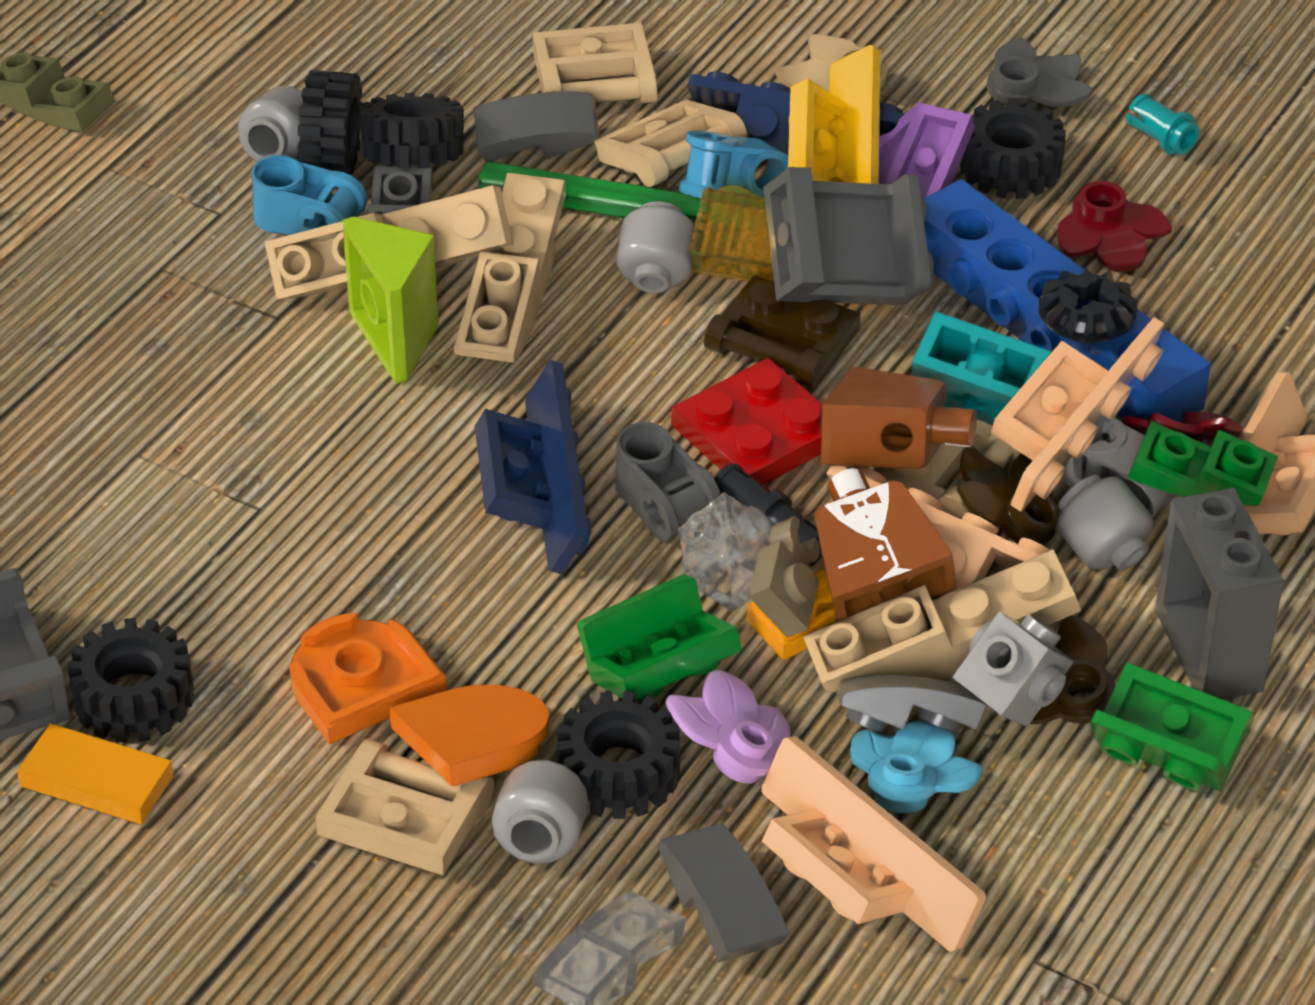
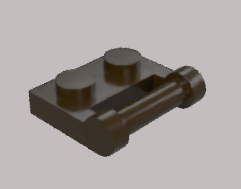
M753 275L722 315L717 314L711 319L705 332L704 347L720 354H725L730 350L757 361L769 358L782 370L796 374L797 382L817 387L860 331L861 313L827 300H813L810 302L776 301L774 282Z

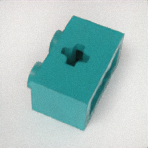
M935 311L912 361V376L941 380L946 386L945 407L975 409L978 420L993 425L998 414L1052 352Z

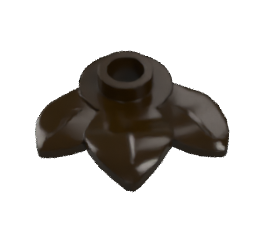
M974 446L965 447L960 459V472L964 483L959 485L956 490L966 507L973 514L987 520L994 526L1001 527L1006 536L1016 543H1019L1021 538H1027L1045 546L1053 538L1055 526L1059 518L1058 509L1052 500L1054 492L1052 491L1045 500L1035 495L1022 512L1010 505L1024 471L1033 460L1020 454L1005 470L985 457Z
M1071 615L1066 617L1059 626L1057 633L1061 638L1055 647L1074 662L1065 673L1066 682L1058 697L1049 705L1041 707L1030 724H1042L1058 718L1072 723H1090L1096 710L1104 712L1114 691V680L1110 673L1104 669L1108 656L1105 640L1090 624ZM1081 692L1091 693L1085 697H1073Z

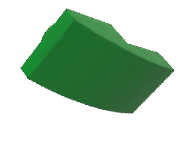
M1151 421L1143 436L1127 478L1182 497L1235 488L1243 505H1259L1265 494L1278 456L1257 447L1251 442L1241 440L1221 430H1218L1211 446H1207L1181 432Z

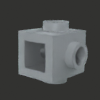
M998 612L993 621L987 622L975 633L969 645L970 653L952 678L1001 716L1028 727L1041 707L1049 705L1058 697L1066 682L1065 673L1074 661L1055 647L1061 636L1034 616L1027 614L1021 623Z

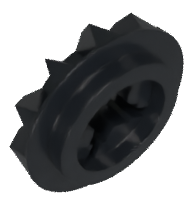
M1086 267L1080 275L1062 270L1058 280L1045 281L1042 295L1039 297L1038 310L1044 324L1056 334L1078 342L1098 343L1116 339L1131 329L1136 320L1138 300L1131 296L1129 283L1114 282L1111 272H1106L1100 276L1093 275ZM1089 299L1095 300L1090 302L1087 306L1083 305V307L1080 310H1078V302L1085 303Z

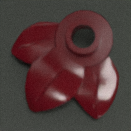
M1094 181L1086 184L1081 189L1080 194L1073 201L1072 214L1059 222L1057 240L1061 251L1068 257L1073 258L1095 253L1098 261L1112 270L1129 272L1137 270L1144 264L1147 251L1146 239L1164 237L1172 233V226L1167 217L1156 207L1149 204L1129 202L1126 199L1125 191L1120 186L1108 181Z
M1208 412L1183 413L1182 423L1169 419L1159 413L1152 414L1149 420L1121 417V422L1143 435L1150 422L1154 421L1169 429L1181 432L1207 446H1211L1218 430L1237 438L1244 433V427L1234 422L1231 418Z

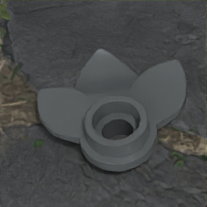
M1023 38L1013 40L997 50L995 53V67L989 73L987 80L989 94L1007 106L1009 99H1019L1018 106L1026 105L1028 101L1052 107H1066L1084 102L1092 95V88L1078 81L1081 66L1080 55L1037 56L1035 49Z

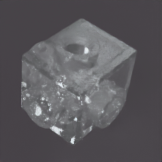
M725 492L722 493L705 508L692 514L687 522L678 528L683 555L681 563L685 574L695 578L698 591L733 612L750 599L749 592L759 550L770 545L771 523L759 509L753 506L746 507Z

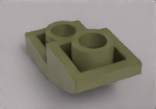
M21 52L10 55L1 62L0 102L28 117L49 125L83 132L115 102L107 82L83 80L76 76L65 77L58 58L33 56L30 53Z

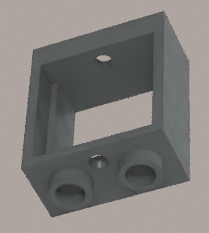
M1235 488L1171 499L1155 612L1194 689L1222 700L1263 692L1284 579Z

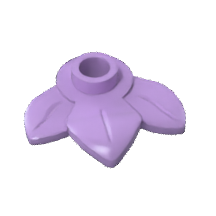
M714 670L709 673L704 682L703 698L683 695L668 696L665 701L667 708L681 730L694 742L714 749L713 760L722 773L735 781L754 783L761 776H766L782 740L791 737L789 723L782 712L773 706L758 705L752 690L741 679L725 671Z

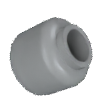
M292 86L274 87L252 101L242 112L238 124L239 140L245 152L256 163L260 159L275 155L289 156L299 161L301 155L298 154V143L300 141L298 125H300L301 120L299 107L303 103L301 90Z
M649 202L633 210L624 218L621 227L616 264L620 273L628 281L634 283L638 289L648 293H661L670 287L682 284L689 278L693 267L697 239L694 223L681 209L666 202Z
M1091 475L1074 485L1060 500L1058 507L1062 512L1058 518L1057 529L1084 564L1091 570H1102L1115 565L1119 571H1124L1135 565L1148 552L1149 546L1145 540L1152 530L1153 517L1120 478L1106 477L1101 479L1098 475Z
M549 760L529 761L517 766L504 780L495 804L492 825L496 839L503 849L511 855L533 864L552 863L564 858L577 845L589 808L586 787L573 771L562 764Z

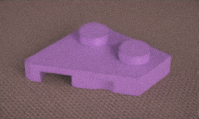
M918 102L898 120L897 126L891 132L879 137V184H891L904 174L917 175L920 194L924 198L950 185L975 128L972 115Z

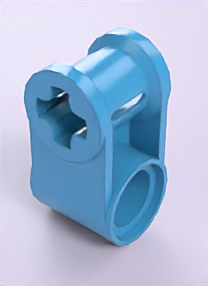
M708 131L687 132L686 142L691 145L687 173L686 178L679 181L678 190L686 195L703 199L726 200L733 198L765 201L763 187L787 169L789 156L757 138L735 137ZM768 159L766 172L762 177L754 180L757 166L762 161Z
M275 155L260 159L251 171L254 221L259 228L267 232L292 235L341 222L344 219L358 216L367 204L366 190L353 176L344 172L331 171L302 163L289 156ZM338 187L339 189L336 194H333L334 188Z

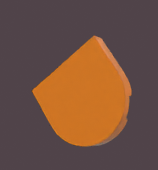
M347 613L325 619L310 627L301 636V644L296 649L289 667L292 691L301 707L329 744L390 718V707L447 691L445 674L411 631L404 625L391 619L387 620L388 624L373 620H359L358 613Z
M471 685L458 687L390 707L391 728L453 787L507 771L531 761L538 755V745L546 737H549V715L546 705L537 696L510 686Z

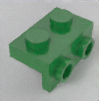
M682 574L588 616L577 624L591 681L608 691H612L613 694L622 699L624 691L636 692V702L643 701L646 696L650 698L657 697L664 691V686L686 676H698L709 673L720 665L721 660L742 651L737 627L703 611L696 580L687 574Z
M1126 663L1104 712L1096 710L1090 724L1096 742L1101 743V751L1111 758L1128 765H1137L1141 759L1164 769L1163 775L1167 779L1190 790L1200 791L1202 786L1206 785L1222 791L1254 718L1252 711Z

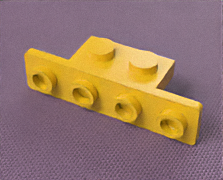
M868 45L832 63L829 73V92L809 78L791 86L788 167L811 168L813 181L879 184L880 50L872 45Z

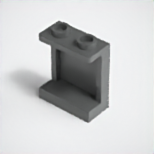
M788 167L763 187L776 301L810 302L813 300H827L832 303L905 305L931 287L934 264L932 255L927 251L924 227L926 202L920 194L917 175L904 174L891 184L813 181L811 168Z
M16 568L0 572V740L46 727L50 723L56 724L71 719L63 672L56 656H48L28 608L23 581Z

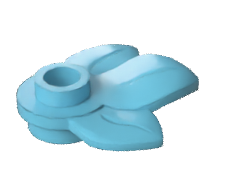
M927 721L907 723L904 729L899 728L895 736H887L867 729L856 733L852 739L850 748L851 762L862 771L868 773V785L874 792L873 798L875 802L888 811L896 813L917 812L927 805L928 798L934 793H960L975 786L983 774V766L953 756L955 738L950 730L943 729Z

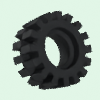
M309 71L301 94L303 103L299 107V116H301L300 125H298V136H300L298 154H301L299 162L353 175L354 165L357 164L358 160L357 150H360L361 143L359 138L361 131L360 108H362L363 104L361 102L363 94L362 86H360L361 79L357 73Z
M405 93L404 97L389 94L386 95V99L380 97L372 98L371 102H364L362 108H360L361 155L363 158L368 157V161L372 163L381 161V165L388 167L393 164H399V168H410V165L428 168L430 163L441 166L447 164V160L454 162L459 159V156H463L464 109L457 100L450 101V98L446 96L434 98V94L424 93L423 96H415V93Z
M1009 99L1008 106H1002L999 100L989 102V110L982 105L974 108L972 118L975 128L960 162V170L962 174L966 173V181L970 185L979 182L978 190L986 194L992 188L997 189L996 197L1006 198L1007 191L1015 192L1016 199L1026 198L1027 190H1031L1037 196L1044 193L1045 186L1052 188L1057 183V177L1060 178L1062 173L1066 130H1063L1061 119H1053L1054 112L1047 107L1041 112H1037L1038 103L1028 101L1026 107L1018 106L1019 99Z
M136 618L124 619L125 628L116 630L113 621L101 625L103 633L101 637L92 630L83 636L84 647L76 644L71 651L72 661H68V674L75 713L79 714L80 723L86 729L93 725L94 734L103 739L113 730L115 742L127 743L128 733L138 732L139 742L151 740L149 729L155 727L161 735L166 734L172 730L170 718L181 723L187 716L186 707H192L194 701L190 655L188 654L187 644L184 639L177 640L176 631L169 626L160 632L158 621L147 619L144 628H137ZM129 674L153 676L148 681L134 686L110 684L115 679Z
M612 691L600 693V704L595 705L591 698L587 697L579 701V712L570 708L564 715V724H559L557 731V763L566 766L577 774L586 787L588 801H590V814L602 817L606 807L613 808V819H625V808L633 807L637 817L648 814L649 800L659 808L667 802V792L673 794L678 785V776H680V730L677 723H672V715L666 707L657 712V700L646 696L640 705L636 703V692L624 691L623 701H613ZM624 747L638 751L642 755L630 761L612 762L601 759L595 754L608 748Z

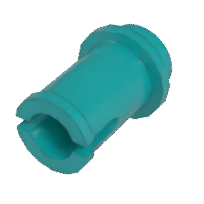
M1146 93L1137 96L1129 105V109L1140 114L1141 117L1138 118L1132 113H1126V123L1128 126L1138 129L1160 142V148L1165 153L1183 155L1188 153L1196 144L1200 129L1195 124V119L1190 113L1184 111L1177 113L1154 100L1152 96Z

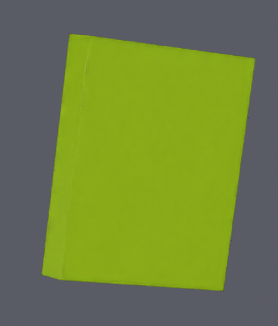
M358 217L344 219L342 224L349 312L395 384L407 381L439 327L434 235Z

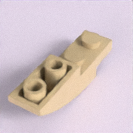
M507 173L502 197L513 245L488 252L480 251L454 346L455 355L515 363L521 354L535 323L555 259L554 239L566 196L565 180Z
M495 185L386 214L371 213L358 217L434 235L435 268L463 262L465 257L480 254V251L488 252L513 245L501 188ZM342 221L264 242L277 300H286L347 288Z
M1053 549L935 600H931L926 586L923 585L805 635L803 638L825 692H836L841 680L860 676L888 674L911 675L937 680L952 678L970 653L969 645L975 633L984 624L993 621L998 612L1021 623L1026 615L1030 614L1044 624L1050 625L1080 612L1081 609Z

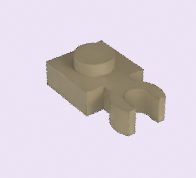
M796 516L776 523L771 527L769 534L770 545L759 550L749 597L786 637L808 630L819 584L809 568V564L817 561L819 558V541L816 538H812L802 543L799 542L797 532L800 520Z

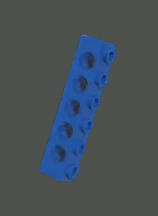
M962 179L924 198L926 202L924 227L927 251L930 252L933 258V273L951 286L957 294L963 295L989 315L996 324L1006 328L1021 341L1051 352L1063 341L1109 371L1152 320L1137 309L1136 320L1131 329L1124 335L1105 342H1078L1056 334L1044 324L1039 315V297L1042 295L1045 281L1058 280L1062 270L1080 275L1084 269ZM1089 299L1085 303L1078 302V310H1080L1083 307V305L1087 306L1090 302L1095 300ZM1163 328L1156 343L1158 347L1164 350L1155 368L1144 381L1134 377L1127 385L1132 390L1126 402L1117 413L1120 418L1125 416L1149 420L1152 414L1159 413L1181 423L1183 413L1200 412L1204 409L1211 363Z

